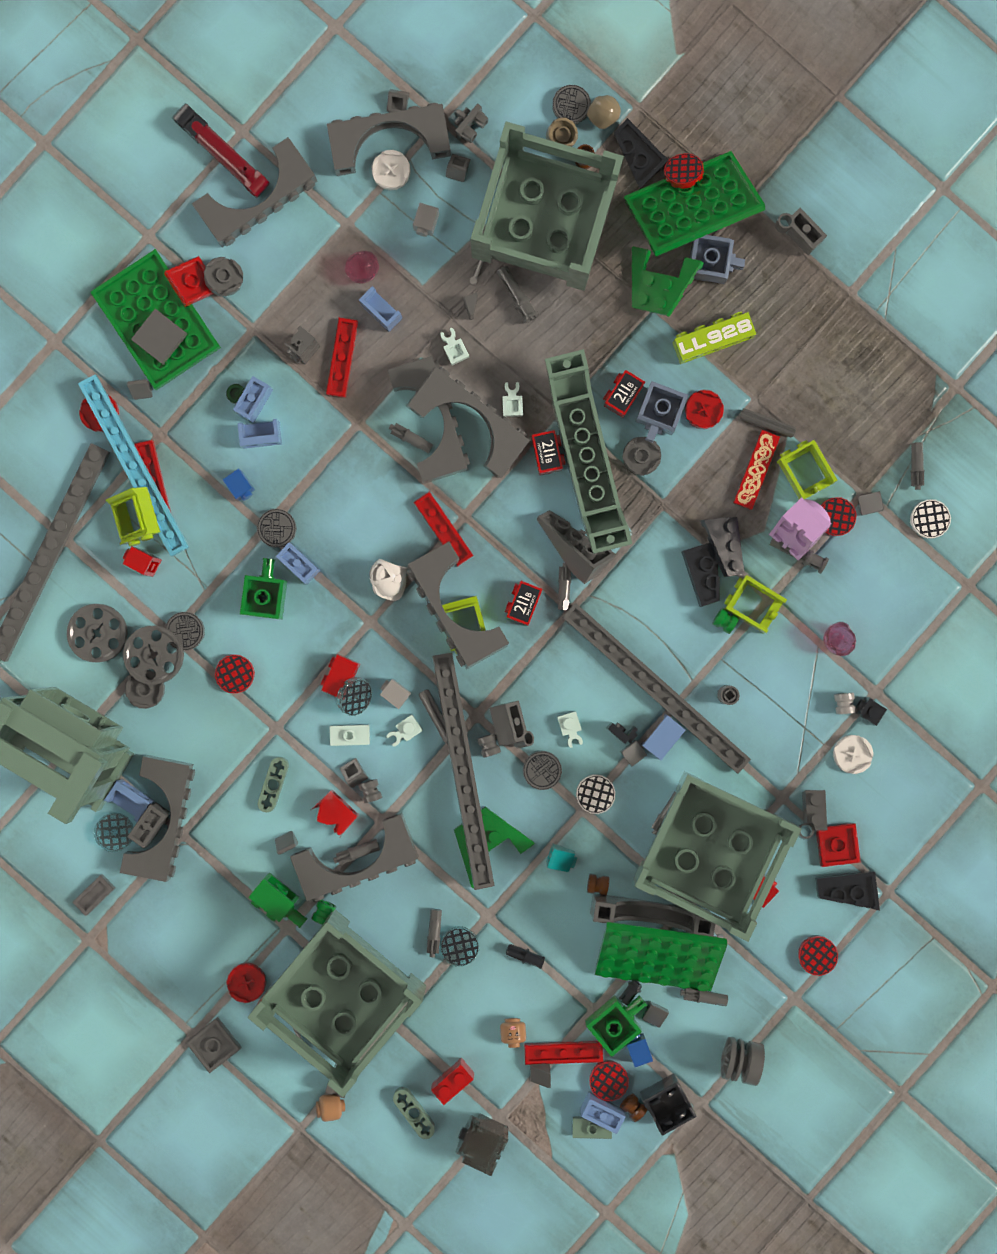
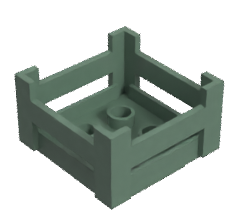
M505 121L491 178L478 220L476 219L470 239L472 258L488 263L495 259L566 280V286L585 291L624 156L605 150L603 156L526 134L524 126ZM524 147L599 168L600 170L599 173L525 152ZM496 186H497V190H496V193H495V197H494V200H493V203H492V207H491V210H490V213H489V217H488V220H487V223H486V219H487V216H488V212H489V209H490V206H491V202H492V199H493V196H494V192H495V189H496Z
M57 687L30 689L27 695L0 697V765L55 797L56 800L47 814L64 824L72 822L80 807L84 805H91V810L95 812L102 809L106 802L104 801L116 781L122 776L134 753L129 751L130 747L116 740L123 729L122 726ZM26 747L71 774L70 777L63 776L23 752Z
M684 771L676 787L677 792L645 860L641 861L634 876V885L638 889L653 896L655 894L727 929L729 933L749 942L757 925V916L789 848L794 846L801 828L778 815L765 811ZM782 840V843H781V845H780V847H779V850H778V852H777V854H776V856H775V858H774V860H773V862H772V864H771V867H770V869H769V871H768V873H767V875H766V877H765V879H764V881H763V883H762V886H761V888H760V890H759V892H758V894H757V896H756V898H755V900H754V903H753V905H752L750 911L748 912L749 906H750V904H751V902H752V900H753V898H754V896H755V894H756V892H757V889H758V887H759V885H760V883H761V881H762V879H763V877H764V875H765V872H766V870H767V868H768V866H769V864H770V862H771V860H772V858H773V855H774V853H775V851H776V849H777V847H778L780 841ZM655 884H656V885H659V886H661V887H663V888H665V889H667V890H669V891H671V892H673V893H675V894H677V895H679V896H681V897H683V898H685V899H687V900H689V901H691V902H693V903H696V904H698V905H700V906H702V907H704V908H706V909H708V910H710V911H712V912H714V913H716V914H718V915L724 917L725 919H723V918H721V917H719V916H717V915H715V914H713V913H711V912H709V911H707V910H705V909H703V908H701V907H699V906H697V905H695V904H692V903H690V902H688V901H686V900H684V899H682V898H680V897H678V896H676V895H674V894H672V893H670V892H668V891H666V890H664V889H662V888H660V887H658V886H655Z
M335 909L273 986L262 996L247 1018L263 1031L266 1027L269 1028L329 1079L327 1085L341 1097H344L356 1083L360 1073L407 1017L410 1018L423 1002L426 985L412 973L409 976L404 974L348 927L350 921ZM407 1003L403 1010L398 1014V1016L393 1020V1022L388 1026V1028L383 1032V1034L378 1038V1040L373 1044L369 1051L360 1060L362 1055L367 1051V1049L372 1045V1043L377 1039V1037L382 1033V1031L387 1027V1025L392 1021V1019ZM276 1013L277 1015H279L284 1021H286L290 1026H292L296 1031H298L302 1036H304L308 1041H310L314 1046H316L321 1052H323L327 1057H329L333 1062H335L334 1067L329 1062H327L323 1057H321L317 1052H315L311 1047H309L305 1042H303L299 1037H297L286 1026H284L280 1021H278L274 1017V1014Z

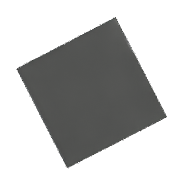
M154 309L131 340L164 365L187 336V333L158 310Z
M218 1017L186 1041L188 1047L209 1073L242 1048Z

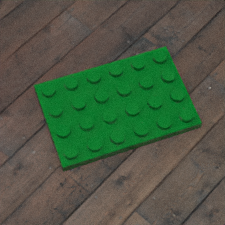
M732 151L704 162L703 177L700 181L695 182V185L684 189L675 188L664 179L624 196L627 207L655 256L765 210V203Z
M154 249L90 293L153 388L157 391L221 347L193 304L184 307L164 275L165 271L169 270L157 250ZM154 309L158 310L187 333V336L164 365L131 340Z
M607 922L595 967V975L604 978L611 977L621 980H635L642 983H654L662 986H675L682 989L691 988L700 991H711L727 948V939Z

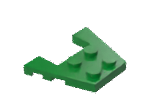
M633 246L632 307L670 317L683 297V292L689 284L691 285L695 279L693 278L698 269L702 268L704 262L685 257L679 278L646 271L651 251Z
M486 806L481 809L488 852L507 838L511 840L520 854L535 844L533 840L522 834ZM460 824L454 829V833L471 887L474 888L463 825Z

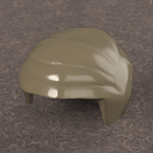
M610 95L598 96L591 103L587 115L596 127L606 129L619 119L621 108L614 97Z
M557 118L548 127L546 139L572 147L578 139V131L573 121L567 118Z

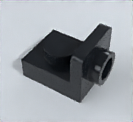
M870 697L860 699L856 705V714L875 726L878 725L887 711L886 708L873 701Z
M611 722L606 727L624 744L627 742L631 743L638 735L636 733L638 729L635 726L627 734L624 733L626 729L618 722L616 724Z

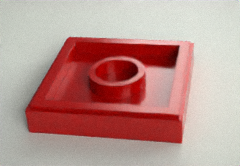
M199 256L166 270L164 273L184 307L215 294L205 284L204 271L206 266Z
M856 823L827 826V830L824 832H816L821 867L861 863Z

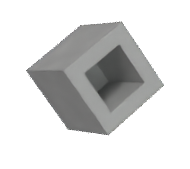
M419 203L413 223L414 231L418 235L427 237V235L433 236L439 217V208Z
M394 679L390 682L386 680L380 688L382 690L380 695L398 709L401 708L411 695L409 690Z

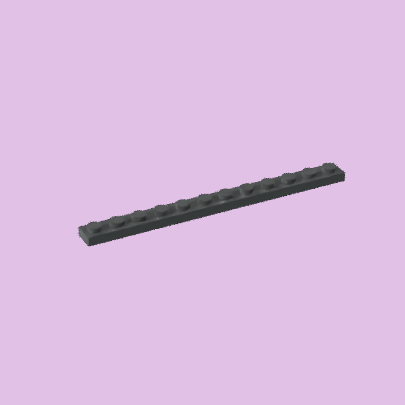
M92 443L90 444L0 627V660L8 662L111 452Z
M574 603L562 617L737 774L751 760L577 603Z
M451 652L432 656L474 890L495 886L453 654Z

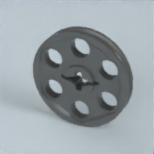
M90 604L80 608L73 614L67 626V640L70 648L78 657L89 662H105L113 659L123 650L127 641L128 631L124 618L117 610L108 605ZM96 608H100L103 611V616L100 619H96L93 616V611ZM79 617L84 618L86 621L83 628L76 626V620ZM114 618L120 623L119 628L116 630L110 627V621ZM100 628L99 633L102 635L101 637L95 638V633L93 632V630H98ZM77 637H82L85 640L82 648L75 645ZM112 638H116L119 642L116 649H111L109 646V641ZM95 647L101 650L99 658L92 656L91 652Z
M145 626L136 630L126 641L123 650V660L127 671L139 682L151 685L162 684L171 680L181 669L184 660V650L181 641L171 630L161 626ZM155 630H159L162 634L159 641L152 639L151 635ZM137 637L143 640V646L139 649L133 645V641ZM170 642H174L177 645L176 652L172 654L167 651V645ZM151 650L158 652L156 661L154 658L149 657L152 654ZM133 657L140 659V665L137 668L132 667L130 664ZM168 661L174 665V670L171 673H167L164 670V665ZM148 669H153L156 673L153 680L146 678V671Z

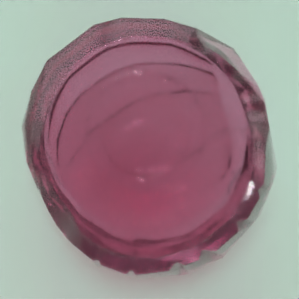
M359 251L350 255L347 259L345 271L353 282L364 284L376 277L379 271V263L377 257L372 252Z
M837 622L830 625L824 632L823 642L831 653L838 656H846L855 649L856 637L847 623Z

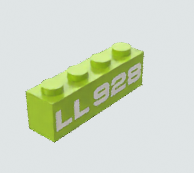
M738 312L731 315V319L725 321L724 318L718 319L711 326L706 327L702 325L695 328L692 333L682 332L676 335L672 344L681 365L753 339L756 331L749 312L744 314Z

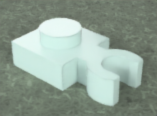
M450 328L451 337H445L443 332L440 334L441 339L448 344L443 348L453 366L469 358V354L461 338L455 340V331L453 328Z
M508 382L505 383V391L508 396H503V416L505 417L523 416L522 396H516L520 387L518 382H516L514 390L508 388Z
M576 711L558 716L557 719L562 735H569L567 741L569 747H573L571 743L573 739H578L579 744L582 745V738L577 735V732L582 729Z
M410 715L396 725L397 732L392 731L386 737L396 736L397 741L392 744L395 747L401 742V738L404 737L407 742L423 730L414 716Z

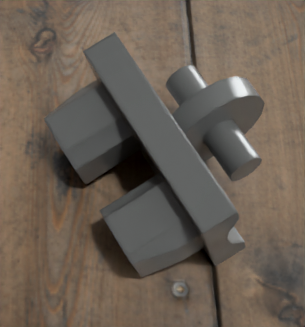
M477 103L471 112L467 107L463 112L459 109L454 112L457 117L454 124L459 126L455 130L457 133L456 138L460 141L464 139L472 143L477 136V132L471 127L476 124L483 129L488 123V117L482 112V106Z

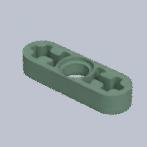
M277 757L270 763L258 800V808L262 812H271L277 805L289 768V763L284 757ZM279 761H282L284 769H280L278 775H282V778L271 775V772L276 773L277 767L274 765L279 763ZM270 779L278 781L279 786L276 790H271L268 787ZM265 791H267L270 794H276L275 797L273 795L271 796L270 803H272V806H268L267 808H265V804L262 803V801L267 800L269 795L265 794Z
M397 1088L393 1096V1101L419 1137L422 1139L431 1138L435 1131V1124L408 1088ZM399 1093L401 1095L406 1094V1101L409 1104L407 1107L403 1099L398 1100ZM411 1108H417L420 1114L418 1117L413 1118L409 1115L408 1111ZM422 1117H424V1119L422 1120V1123H423L426 1127H427V1126H430L429 1132H427L426 1130H425V1131H422L423 1126H422V1124L420 1123V1120L422 1119Z

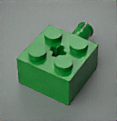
M263 558L262 572L259 577L245 575L240 608L241 615L283 620L287 581L274 579L275 559ZM265 592V595L268 596V599L264 600L263 603V600L260 599V596L264 595Z
M271 873L263 878L248 897L251 899L250 902L254 907L262 908L267 912L266 916L274 922L276 920L280 922L283 917H287L298 928H301L308 919L294 908V904L300 897Z
M614 995L585 1020L586 1027L612 1057L642 1032L640 1025L634 1019V1015L647 1006V1003L639 995L628 1006H623ZM612 1023H613V1024H616L617 1027H616V1028H614V1027H612V1026L610 1027V1024H612Z

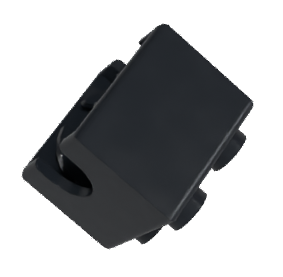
M674 1073L640 1092L642 1101L662 1136L697 1117Z

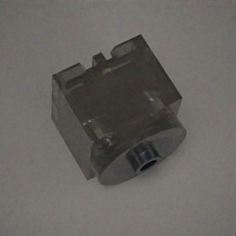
M481 1113L478 1118L471 1115L465 1127H462L459 1133L456 1154L463 1157L462 1163L492 1176L497 1165L496 1160L500 1159L501 1151L504 1150L508 1142V1126Z

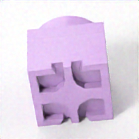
M801 497L781 517L769 535L777 542L782 541L784 543L782 547H789L790 554L799 561L829 529L831 525L830 518L821 505Z

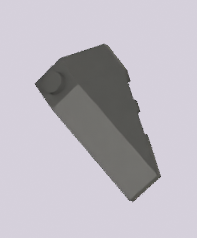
M550 510L537 517V521L569 570L584 584L595 578L616 556L612 550L593 554L589 540L585 535L586 532L582 529L578 531L572 528L570 522Z

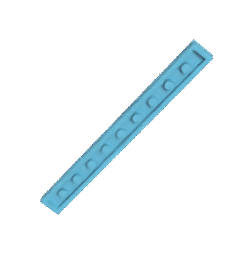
M94 374L81 381L78 385L134 488H148L160 529L158 534L168 553L173 557L188 549L189 546L98 376Z

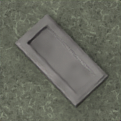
M101 874L72 903L87 916L115 889V886Z

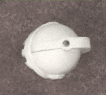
M382 559L377 560L372 565L369 573L374 593L391 601L399 600L406 587V571H408V568L394 565Z

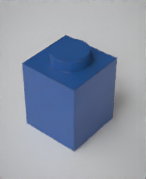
M239 468L223 479L238 501L249 499L253 495L252 492L255 491L243 471Z
M644 1033L639 1034L627 1044L634 1067L653 1061Z

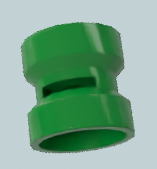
M721 608L712 624L716 627H722L724 632L730 634L738 623L739 617L735 615L730 616L727 610Z
M319 900L316 905L317 910L313 913L311 919L322 925L337 906L328 901Z

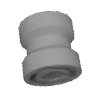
M854 693L834 694V699L837 702L836 714L856 713V706L853 705Z

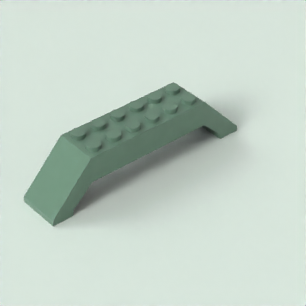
M584 349L545 359L552 405L580 517L592 552L595 554L631 545L632 540L629 528L620 506L592 395L589 368Z

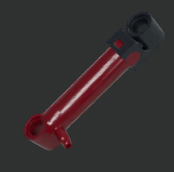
M185 103L172 116V119L178 126L187 132L196 143L206 149L255 198H258L270 185V182L258 170H255L209 127L208 123L188 104Z

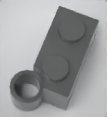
M801 207L793 215L789 213L781 214L775 223L776 230L780 233L787 232L807 255L813 252L827 237L823 230ZM780 220H786L789 226H783Z
M519 700L489 708L499 746L513 743L516 748H523L533 745L534 736L532 732L526 730Z
M805 790L802 792L803 824L798 827H808L810 834L805 837L800 832L798 836L800 839H809L813 836L814 832H824L827 830L825 790Z

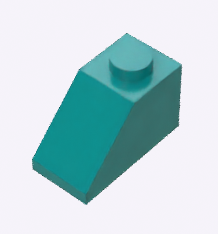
M552 843L546 860L547 868L569 872L570 868L574 869L577 862L575 851Z

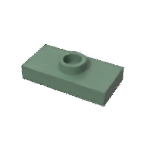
M573 1116V1138L612 1139L611 1131L581 1116Z

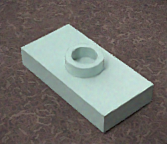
M369 725L330 726V746L370 745Z

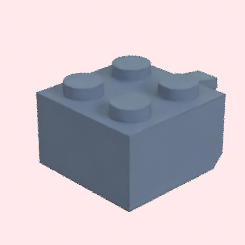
M705 235L692 241L690 258L704 262L702 268L698 269L693 278L725 284L728 280L729 272H733V269L743 270L745 259L736 258V254L732 253L734 240Z
M651 381L635 421L645 425L644 429L649 430L646 441L653 443L656 434L661 435L664 432L672 435L675 432L688 398L687 394Z

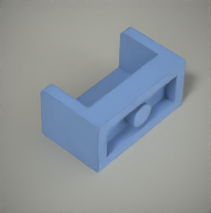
M373 286L359 299L361 306L388 332L402 319L401 313L391 307L376 292Z
M252 376L233 411L254 423L273 389L268 384Z
M273 419V422L246 425L238 423L240 447L243 449L282 445L280 422L278 419Z
M290 542L276 556L304 584H309L321 571Z
M666 714L646 742L641 744L659 760L664 758L685 732L683 727Z
M121 779L116 781L104 801L107 803L112 801L135 816L134 820L138 822L149 805L153 804L155 800Z
M588 1092L580 1108L581 1117L615 1134L618 1133L626 1117L625 1112L619 1106L609 1101L601 1100L591 1092Z

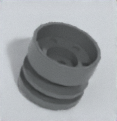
M728 1037L721 1055L722 1079L728 1080L731 1077L732 1081H737L741 1073L742 1083L757 1086L764 1068V1045L749 1041L744 1049V1041L742 1039H738L736 1042L734 1037Z

